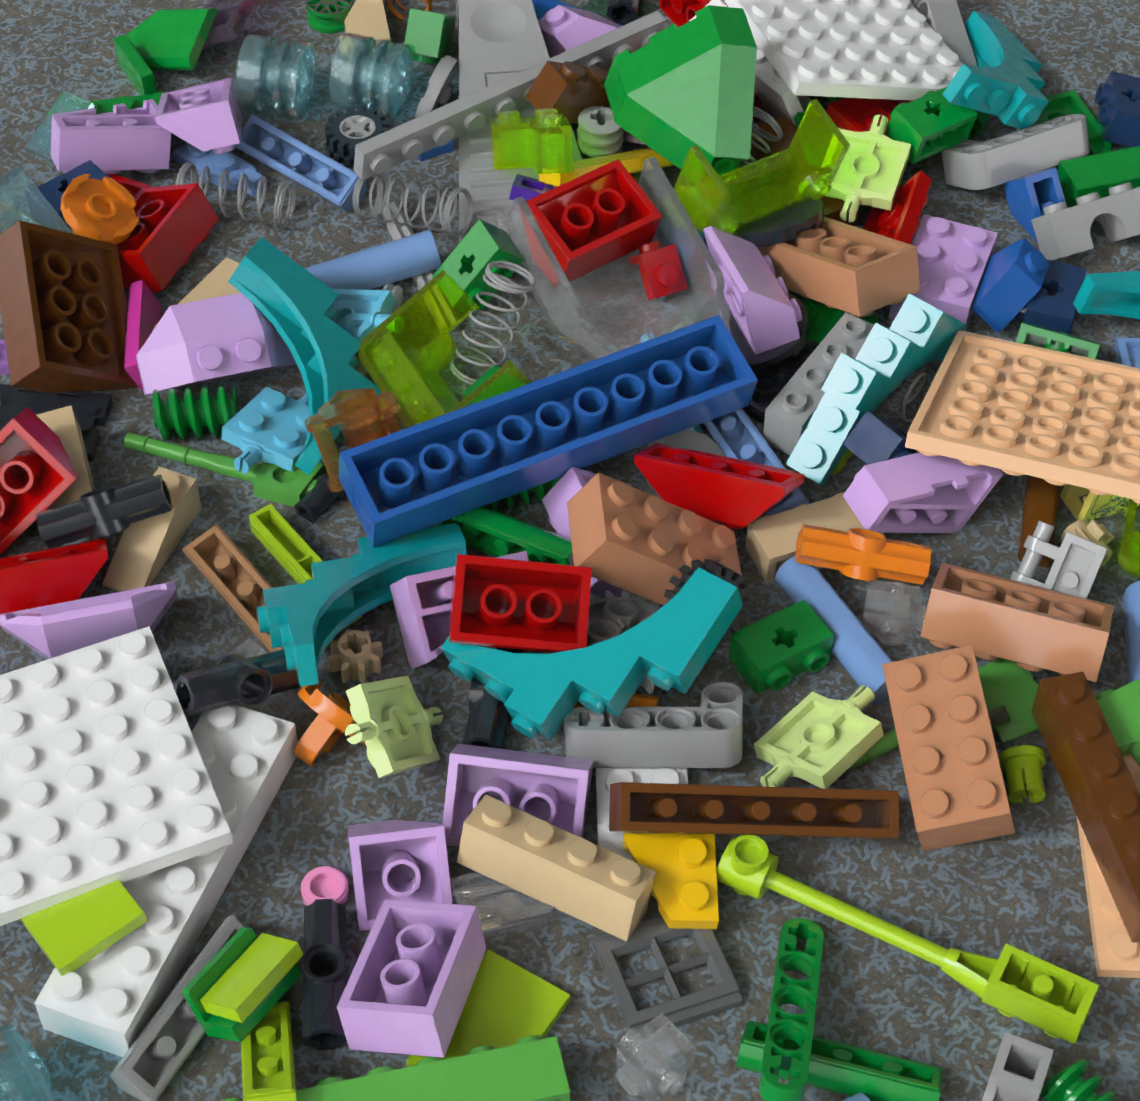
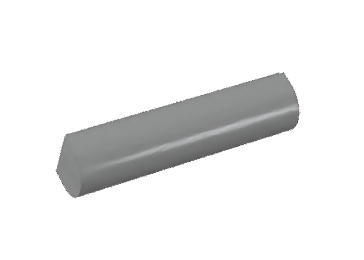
M234 915L224 920L111 1072L112 1080L122 1091L141 1101H157L206 1033L184 998L183 989L241 927H246Z

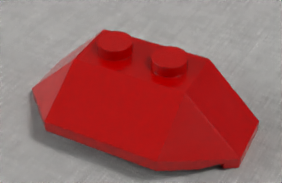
M654 443L637 453L634 458V463L662 500L682 509L692 511L705 519L723 522L724 526L732 529L747 527V525L765 514L804 483V474L686 448H674L660 443Z
M106 538L0 558V614L78 600L108 559Z

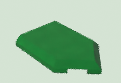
M216 8L160 9L126 36L151 70H194L218 10Z

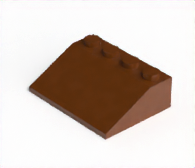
M21 220L1 233L0 308L11 386L45 393L122 390L138 387L124 369L128 312L117 245Z

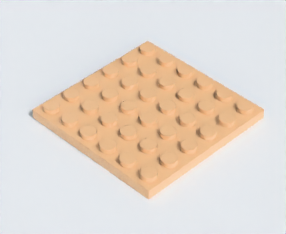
M958 330L907 432L905 447L915 449L925 456L941 455L955 458L969 466H990L999 468L1009 475H1030L1043 478L1053 485H1074L1087 488L1090 492L1097 495L1113 494L1131 498L1134 502L1140 504V368Z

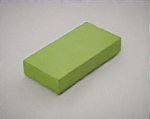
M261 933L200 999L206 1013L243 1023L303 956L298 942Z

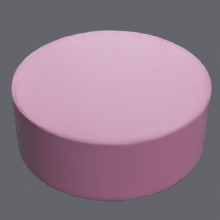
M331 866L317 867L308 872L301 883V895L306 906L310 905L315 899H333L337 903L345 904L349 896V886L344 873Z

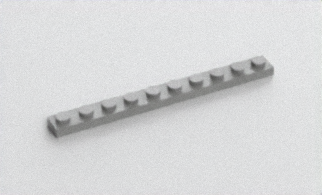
M657 10L355 145L354 172L361 180L376 174H382L395 165L406 160H413L428 150L437 146H444L459 136L468 132H475L492 121L506 118L512 112L532 105L525 96L547 61L560 63L569 61L578 66L590 67L594 65L607 70L611 67L614 57L627 49L632 53L649 44V37L664 30L666 19Z

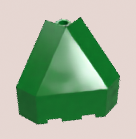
M708 5L695 12L697 18L680 27L673 24L649 37V44L632 53L627 49L616 55L604 83L615 123L701 184H703L707 174L734 176L741 159L750 160L757 46L743 8Z

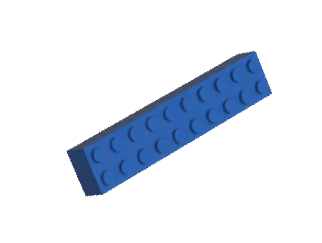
M720 315L342 451L339 453L338 478L374 548L564 476L572 466L583 469L747 407L750 404L758 379Z

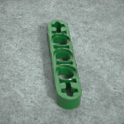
M794 918L786 921L780 932L758 1086L759 1093L765 1101H802L805 1095L809 1075L824 933L821 927L805 918ZM797 939L805 940L804 952L795 951ZM797 970L805 973L809 978L798 980L789 977L785 972ZM793 1004L802 1008L804 1013L791 1014L782 1010L780 1006ZM789 1039L796 1042L800 1048L786 1050L778 1046L776 1041ZM780 1069L790 1070L788 1084L779 1082Z

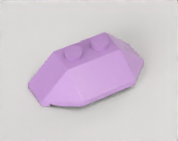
M242 293L169 306L136 355L144 395L153 394V389H157L158 392L169 391L170 388L179 389L297 365L290 349L273 324Z
M175 581L3 613L0 614V626L5 632L46 659H51L150 626L153 633L178 597Z

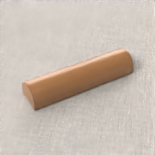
M216 524L182 548L188 559L270 653L283 650L282 647L272 649L269 632L260 633L256 607L265 606L263 589L273 587L223 530Z

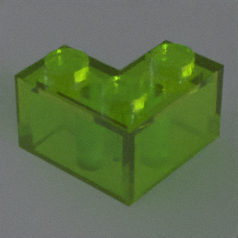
M557 109L535 110V116L521 117L519 111H503L497 113L498 118H489L491 164L494 170L532 168L535 174L573 172L571 125L564 114H558Z

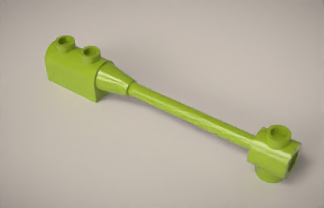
M746 834L737 838L734 837L727 845L716 871L717 881L733 888L738 894L749 895L757 900H761L767 889L775 891L941 967L944 973L980 997L982 1003L997 1009L1002 1015L1015 1017L1043 1030L1052 1038H1061L1075 1045L1099 988L1098 984L1005 943L998 959L951 947L947 949L777 872L776 868L779 857L770 853L765 841L758 836Z

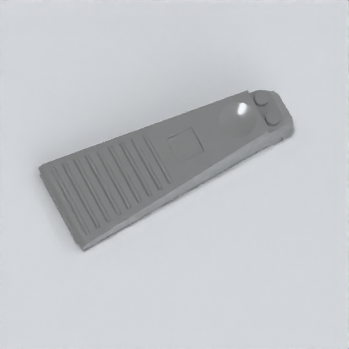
M457 0L459 99L550 59L532 0ZM528 105L512 112L506 118H499L482 126L475 132H468L459 136V187L467 189L473 201L472 219L465 233L459 236V243L477 221L481 219L507 232L525 259L520 266L542 264L537 257L525 209L518 206L516 201L509 200V196L517 174L539 180L538 168L582 160L571 123L545 120L533 105ZM463 192L459 193V230L466 216L467 202Z

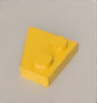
M624 833L622 845L626 855L630 854L634 862L656 871L651 895L657 900L658 910L668 928L717 929L719 915L715 834Z

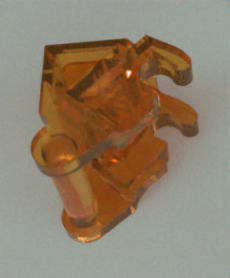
M373 388L339 390L318 409L319 413L305 420L306 429L308 432H313L328 472L329 479L327 480V485L331 492L342 491L344 488L338 478L339 453L329 427L337 424L340 425L348 449L400 431L401 428L395 412L400 410V406L395 394L385 391L376 395Z

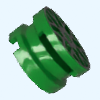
M306 0L308 24L312 29L326 34L345 31L344 21L354 1Z

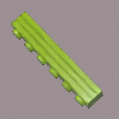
M269 504L250 514L251 532L298 584L305 583V580L313 579L311 563L322 562L321 558L278 513L275 507ZM361 615L360 617L356 618L355 620H353V621H352L350 624H348L347 626H349V625H351L352 623L356 622L357 620L361 619V618H362V615Z

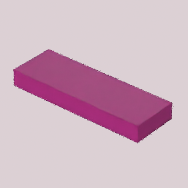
M140 280L131 283L129 288L124 369L137 386L143 390L136 355L153 331L154 326L161 319V304L145 282Z

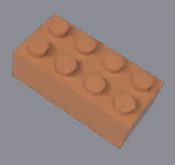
M824 217L823 222L816 229H811L809 226L797 232L795 240L758 247L762 257L769 256L774 267L775 278L781 276L787 290L800 294L805 299H813L824 303L829 308H837L851 313V315L857 318L871 316L875 313V310L886 305L902 303L908 294L913 295L921 291L916 246Z
M598 472L567 502L574 566L592 568L591 577L664 606L669 601L668 598L664 597L665 590L673 591L675 585L669 582L673 575L680 579L683 575L678 569L683 565L692 569L691 561L698 559L704 562V559H711L741 575L733 530L698 516L692 511L668 503L657 496H652L631 487L622 481H617Z
M942 563L931 589L920 637L929 639L932 645L944 649L972 645L974 654L977 657L986 660H997L999 657L1012 660L1019 667L1029 671L1037 672L1047 669L1060 673V676L1084 672L1087 680L1097 682L1110 634L1114 605Z
M968 645L882 664L915 827L922 850L945 848L1014 834L1015 829L973 646Z

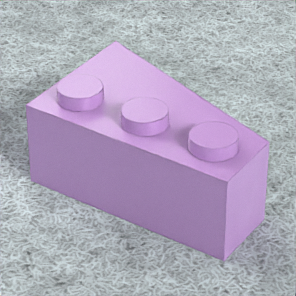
M154 99L143 100V107L126 110L127 105L124 103L113 105V112L96 114V110L90 108L52 114L50 156L58 171H63L64 173L89 160L106 174H117L121 170L154 173L159 169H169L171 132L157 125L155 114L158 106Z
M915 453L864 465L855 475L853 482L843 497L864 529L878 533H954L963 528L1002 477L1003 473L999 468L985 465L969 466L955 458L941 455L925 456Z
M526 551L495 557L529 561ZM455 566L406 576L389 585L408 662L412 669L430 662L443 653L441 647L448 638L450 629V606Z

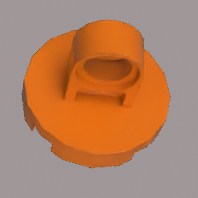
M83 174L74 178L61 197L60 208L65 221L72 228L70 233L116 245L127 240L139 220V216L136 217L134 211L136 202L133 196L124 186L106 176L103 177L102 181L89 178L91 174Z
M320 682L319 684L302 686L297 693L311 709L318 713L293 752L295 756L311 768L316 766L314 761L323 751L329 752L343 732L345 733L347 726L354 723L357 724L350 711V702L336 692L329 696L325 695L320 691L323 685Z

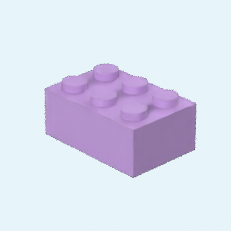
M923 214L920 226L911 244L917 247L921 290L913 294V296L967 325L964 329L966 331L974 311L971 306L988 260L994 253L998 233ZM904 302L890 306L888 319L894 320Z
M398 900L383 901L337 1005L349 1049L445 1057L486 951V944L476 906Z

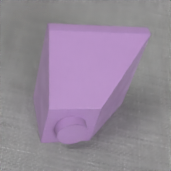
M557 5L538 20L550 58L621 27L594 12Z
M387 820L347 825L359 931L371 930L384 900L453 904L444 824Z

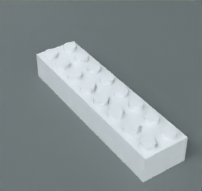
M236 704L202 713L192 730V735L230 828L233 844L123 882L122 885L143 910L148 921L102 953L97 954L96 957L74 972L70 971L61 976L56 968H54L35 1001L43 1029L120 1057L125 1055L165 1001L297 756L293 754L298 743L295 723Z

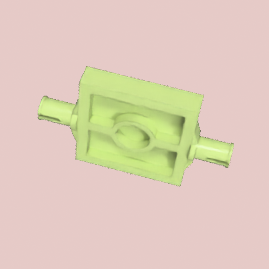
M875 115L869 132H854L840 128L837 130L818 184V194L845 201L840 212V218L844 221L847 220L848 214V222L855 221L859 205H868L890 211L892 209L910 155L911 144L895 141L884 135L889 123L888 118L882 116L880 122V115Z
M408 675L363 683L346 690L351 704L350 711L357 724L354 723L347 726L345 736L356 734L347 739L351 744L365 741L368 759L375 768L378 778L420 768L441 760L432 739L430 726L442 723L443 714L433 716L442 711L438 707L423 709V706L416 697Z
M861 685L847 700L828 699L813 691L754 744L757 758L774 765L771 770L760 778L763 787H779L789 777H798L819 788L825 789L834 783L884 736L881 722L861 712L870 702L874 701L875 695L869 687L865 688V685Z

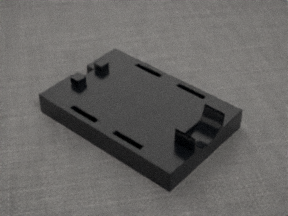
M0 384V431L27 407L37 415L72 405L81 428L88 461H93L101 438L99 429H96V426H105L113 403L111 394L83 391L45 393L13 387L8 384Z

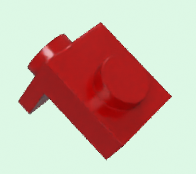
M660 240L638 246L639 254L628 257L630 265L638 264L648 300L688 289L675 244L662 247Z

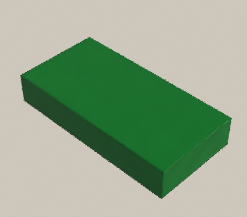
M125 34L113 38L118 64L138 93L146 95L157 92L153 71Z

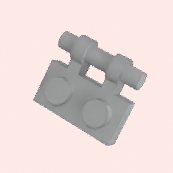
M1038 521L1033 535L1027 536L1023 546L1027 550L1018 571L1013 570L1010 580L1087 599L1108 548L1069 532H1066L1061 546L1057 547L1048 543L1055 527ZM1043 555L1054 559L1045 583L1034 579Z

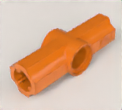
M802 524L796 541L795 560L797 563L839 570L841 574L863 581H875L877 577L923 585L925 579L928 578L930 570L931 549L929 546L886 539L885 535L868 529L850 528L846 532Z

